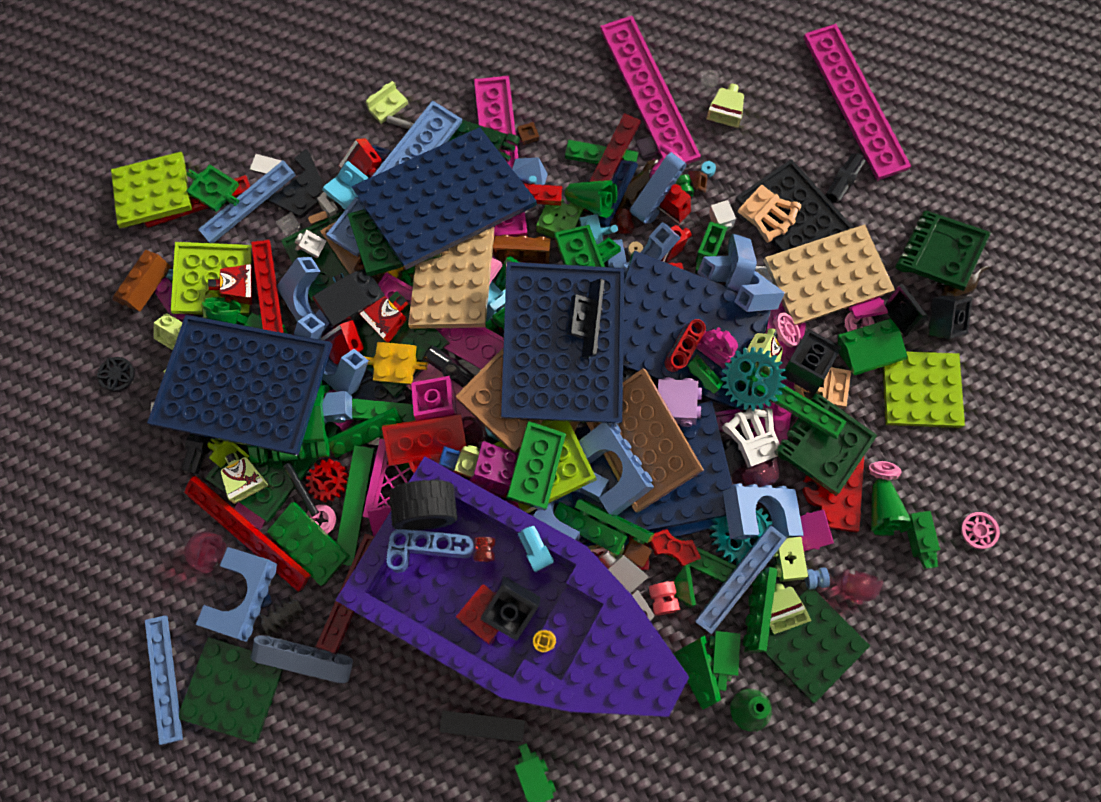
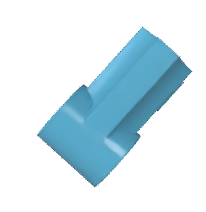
M534 526L518 533L534 572L554 563L546 545H543Z

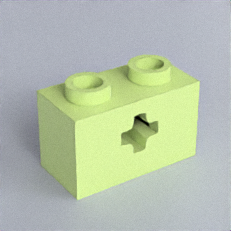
M801 537L787 538L773 555L777 561V565H775L777 577H779L780 582L804 580L808 577L802 539ZM787 556L789 559H792L791 563H789L788 560H785Z

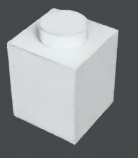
M729 201L711 205L709 211L711 221L728 227L727 231L732 229L736 217Z

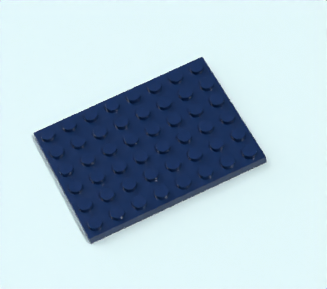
M480 127L351 186L352 192L405 270L537 206L536 199Z
M634 251L632 252L624 278L623 367L634 372L646 369L649 376L656 380L666 377L674 378L675 380L694 379V381H698V388H702V397L733 409L743 410L744 404L737 407L738 400L731 402L732 394L725 395L729 389L722 388V386L727 384V381L722 380V386L713 394L703 386L702 381L690 372L687 365L676 372H670L665 367V359L683 327L694 319H700L705 323L706 332L713 329L716 330L718 327L723 332L725 330L729 331L738 343L736 351H740L743 354V348L748 349L755 334H765L771 310L747 312L734 302L738 294L737 291L727 289L724 285ZM691 326L692 331L697 334V329ZM682 342L683 347L688 350V345ZM695 349L690 360L698 354L720 379L727 376V374L722 372V370H728L727 366L724 369L698 349ZM673 358L674 364L679 366V361ZM738 382V389L744 391L746 386Z
M507 262L501 419L622 423L624 268ZM601 278L604 279L605 290L602 298L600 332L597 343L598 351L596 356L584 359L582 358L584 339L567 334L571 296L577 294L588 298L590 282Z
M185 315L147 424L298 456L330 355L332 343Z
M712 401L697 404V406H701V418H697L696 425L684 427L678 424L704 471L639 513L635 512L632 505H630L617 516L648 531L727 516L723 491L730 489L732 481ZM589 426L576 428L575 435L578 441L590 433L591 430ZM604 454L590 464L594 473L609 480L610 486L608 490L618 483ZM571 492L574 509L580 511V509L575 507L579 499H585L605 509L602 502H598L580 492ZM592 515L590 516L591 518H593V519H595V520L598 519V518H596V517H594V516H592ZM608 524V527L615 530L616 527ZM582 536L580 537L582 544L593 543Z

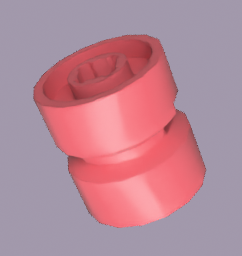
M663 582L648 587L650 598L654 600L652 607L655 616L680 611L678 599L674 598L676 594L674 582Z

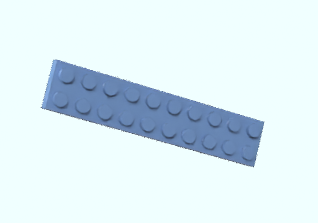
M432 100L373 176L446 143L461 125L462 118ZM355 197L327 232L326 236L358 257L360 253L347 215L348 213L364 209Z

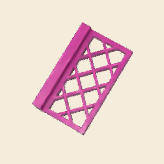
M384 439L379 441L362 517L369 518L367 509L377 508L383 503L389 506L386 501L390 497L386 499L381 494L382 487L389 483L394 488L391 481L399 476L403 478L405 483H408L403 474L409 471L410 467L401 472L397 465H394L399 474L390 480L386 476L385 471L389 464L387 465L388 458ZM381 496L383 501L378 504L379 498Z

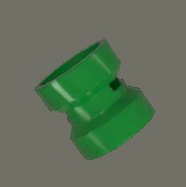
M680 175L675 184L680 185L682 190L689 194L690 197L694 195V189L690 185L692 182L690 176Z

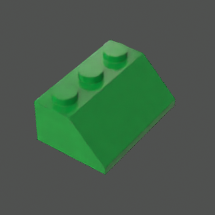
M891 319L838 335V345L841 346L839 354L854 376L906 360L908 357L901 332Z

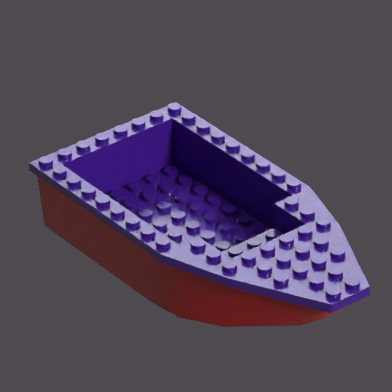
M424 456L409 482L443 480L452 483L454 486L457 520L445 527L421 531L468 536L474 545L473 554L468 558L410 553L407 569L402 573L392 571L387 564V553L390 535L397 529L392 526L390 511L336 601L503 699L568 712L669 717L689 676L634 597L594 553L584 544ZM532 526L537 530L543 545H546L554 563L534 572L527 558V552L518 536V533ZM399 536L396 539L395 544H404L406 541V537ZM419 539L416 546L424 547L427 544V539ZM440 541L437 548L441 550L447 548L448 541ZM453 541L452 551H454V546H456L455 541ZM463 543V546L458 547H460L462 551H465V548H467L468 546L467 543ZM396 557L392 565L395 567L400 566L403 558ZM506 576L541 597L540 603L517 641L499 631L494 637V642L489 646L460 622L456 616L481 585L484 584L494 592L502 578ZM542 630L551 631L556 638L554 648L547 652L538 651L533 644L535 634Z

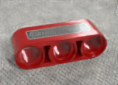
M694 319L683 327L665 359V367L668 371L676 372L687 365L705 333L706 325L702 320ZM691 326L697 329V334L692 331ZM682 342L688 345V350L683 347ZM673 358L679 361V366L674 364Z

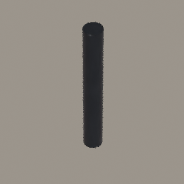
M291 463L285 464L283 467L311 516L317 515L319 511Z

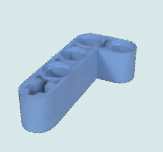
M672 152L669 153L632 205L630 212L643 223H652L660 212L658 209L659 205L670 191L671 186L675 184L687 164Z
M732 234L727 247L731 270L725 286L727 289L739 292L741 285L750 284L757 261L751 239Z
M397 529L390 535L387 564L392 571L402 573L408 567L410 553L468 558L474 552V545L471 538L465 535ZM399 536L406 537V541L402 545L395 544ZM419 539H427V544L424 547L416 546ZM440 541H448L447 548L442 550L437 548ZM453 541H455L456 546H454V551H452ZM463 543H467L468 547L465 548V551H462L458 546H463ZM396 557H402L403 562L400 566L395 567L392 565Z

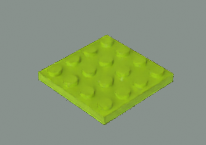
M182 152L111 169L116 218L119 228L192 210L190 195L186 191L189 186Z
M175 242L171 313L203 314L202 301L205 302L206 298L220 297V290H209L208 279H220V269L251 264L252 245ZM240 303V314L249 316L250 305Z
M906 352L908 356L906 360L883 366L886 425L963 428L965 426L959 353Z
M544 420L540 425L566 433L548 502L550 503L597 479L569 421ZM501 441L493 444L508 449ZM518 502L520 509L526 513L537 509Z

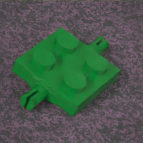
M210 164L199 174L191 169L187 171L186 176L192 178L193 183L186 191L190 196L217 212L227 201L234 206L239 204V199L233 197L232 194L240 185L228 175Z

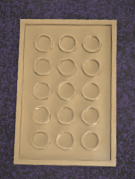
M865 224L764 258V263L774 285L785 292L781 302L786 313L793 318L794 325L829 315L895 291Z
M494 227L441 252V257L416 265L408 323L410 329L486 327Z

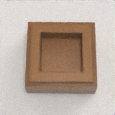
M322 211L309 216L308 219L311 225L327 219L328 216L326 211Z

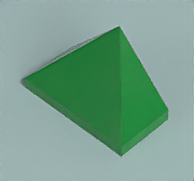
M685 565L673 581L676 589L674 597L687 607L694 608L696 602L690 566Z

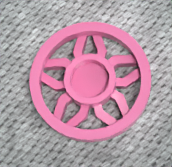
M787 313L777 315L773 319V323L778 334V340L790 348L797 346L801 341L798 325H794L793 318Z
M972 513L961 523L962 537L965 543L973 548L987 549L998 541L1000 535L999 526L995 519L986 513ZM976 516L974 522L968 521L971 517ZM985 518L988 519L992 523V525H986ZM995 533L994 539L991 542L988 535ZM978 540H979V542H980L982 545H977V544H975V543L978 542Z

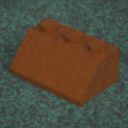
M509 235L495 236L493 255L502 264L505 263L506 258L509 256L521 263L549 264L550 239L542 236L537 238H529L523 235L518 237H510Z
M145 250L114 294L112 300L140 312L171 266L158 254Z

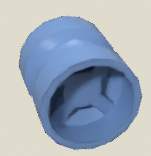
M826 567L815 571L812 569L807 570L808 577L805 578L807 589L812 590L819 586L822 588L830 586V577Z

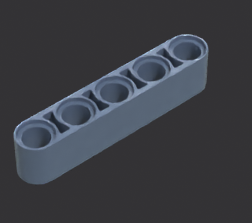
M264 635L254 638L251 659L256 663L337 683L349 681L353 659L346 655L338 653L335 655L322 649Z

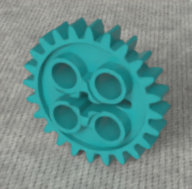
M751 347L750 352L747 348H743V354L740 351H736L737 358L732 356L730 358L732 363H725L728 370H722V372L727 374V376L721 378V380L727 381V384L722 386V388L729 389L725 395L732 394L731 402L738 400L737 407L744 404V410H747L751 405L752 411H755L758 405L762 410L764 409V403L769 407L771 406L770 400L778 401L775 396L776 394H783L779 388L786 386L781 383V380L787 379L781 376L785 369H779L782 361L775 362L777 355L769 357L770 350L763 354L762 347L758 349V352H756L755 347ZM745 361L751 365L749 372H745L742 369ZM758 361V362H759V366H758V368H757V370H756V373H755V368H756V365H755V364H756V362ZM764 366L770 369L768 377H764L761 373V369ZM755 373V377L758 378V381L753 382L752 385V380L750 379V376H753ZM740 380L746 383L744 391H740L737 387ZM752 385V394L749 396L748 392ZM759 385L765 388L763 396L758 395L756 392Z
M763 508L758 511L756 510L759 535L751 537L756 541L766 528L773 523V521H766L769 514H761ZM727 516L712 519L716 525L710 527L711 530L715 531L710 537L716 539L712 545L719 546L716 553L722 551V559L728 556V563L735 559L736 565H738L752 547L750 538L734 539L738 544V547L734 548L730 544V536L725 535V533H729Z

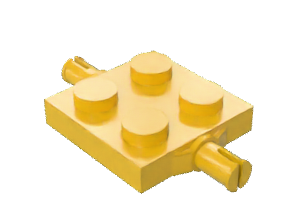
M377 342L374 357H365L369 360L367 365H373L374 381L411 384L416 369L427 370L428 362H417V346L384 342Z

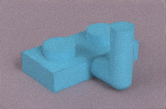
M596 214L579 218L580 226L590 225L597 245L603 241L602 235L618 231L616 225L601 228L598 215Z

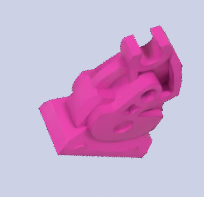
M718 327L716 330L705 331L696 349L724 369L726 367L725 363H729L730 358L734 356L738 343L729 331L725 330L723 332Z

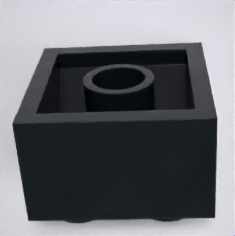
M942 295L933 298L931 303L932 314L928 324L930 329L929 335L952 339L967 334L973 297Z
M504 576L492 594L480 620L517 641L538 609L541 597Z

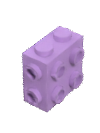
M666 377L659 379L658 391L677 424L684 427L696 425L697 418H701V406H697V399L701 400L702 388H698V381H694L691 378L675 380L674 378Z

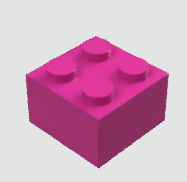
M450 376L411 383L415 420L457 414L455 391Z

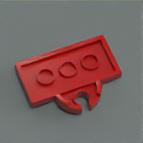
M461 413L382 426L389 466L409 463L413 473H415L424 456L439 463L444 446L460 452L464 446L467 447Z
M864 457L837 496L808 476L803 480L805 483L813 481L817 484L816 491L811 490L809 487H804L802 491L808 503L820 507L819 511H825L830 529L854 533L859 532Z

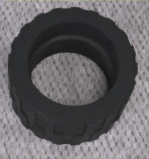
M412 481L397 485L389 491L392 526L395 529L415 531L437 529L451 525L457 520L454 486L448 481Z

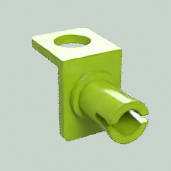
M212 438L210 440L215 444L213 445L211 442L207 444L208 448L213 451L209 458L220 468L226 464L225 457L231 453L238 451L247 459L249 457L233 442L223 441L221 443L218 439Z

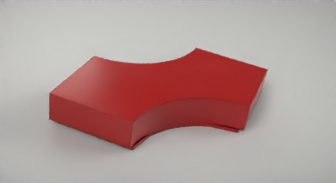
M667 529L655 533L649 542L655 556L669 555L675 558L681 567L701 559L693 540H678Z

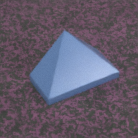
M539 157L515 159L512 169L520 180L529 183L530 176H535L538 185H545L548 174Z

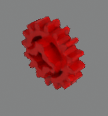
M322 459L321 465L315 463V469H309V472L312 474L311 476H306V479L310 480L306 487L310 488L309 494L314 495L313 498L326 502L327 499L334 501V496L340 498L339 492L346 491L343 486L348 484L345 478L349 475L344 472L346 468L341 463L334 462L332 459H328L326 462Z

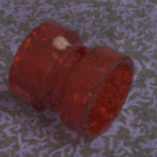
M628 209L616 211L617 232L621 234L631 233L634 230V224L632 223L633 214Z
M491 537L474 538V546L477 551L473 553V560L479 562L494 561L495 554L492 550L495 546V539Z

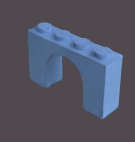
M729 256L703 257L697 274L714 282H726L731 270ZM755 271L750 284L741 285L734 302L747 312L778 309L785 292Z
M312 257L296 258L277 284V289L296 321L312 313L325 324L322 333L323 337L334 328L331 327L321 310L319 309L315 314L308 302L309 287L320 273V270Z
M310 313L297 321L294 335L321 340L325 324ZM355 349L341 357L339 365L334 364L328 358L322 380L329 384L336 392L346 391L349 395H352L359 389L369 360Z
M601 423L579 440V443L589 464L606 452L613 451L619 456L623 467L622 476L614 487L599 497L609 515H618L651 491L654 486L651 483V476L646 471L644 472L640 466L642 465L640 459L631 452L630 443L620 435L621 430L616 423Z
M594 473L597 480L575 490V492H580L601 502L599 497L607 492L610 484L608 479ZM557 499L548 503L545 511L537 509L535 514H531V516L579 541L581 537L580 532L560 522L554 516L553 508Z
M733 484L730 486V489L723 491L730 539H748L759 535L756 518L757 502L762 503L768 509L773 521V527L785 537L804 536L795 489H787L786 486L772 488V485L758 487L756 484L743 487L742 484Z
M227 547L220 566L242 574L245 577L248 588L246 597L240 606L231 611H221L204 605L196 625L247 642L248 637L252 634L256 617L260 614L262 602L268 594L271 579L275 576L277 564L268 559Z

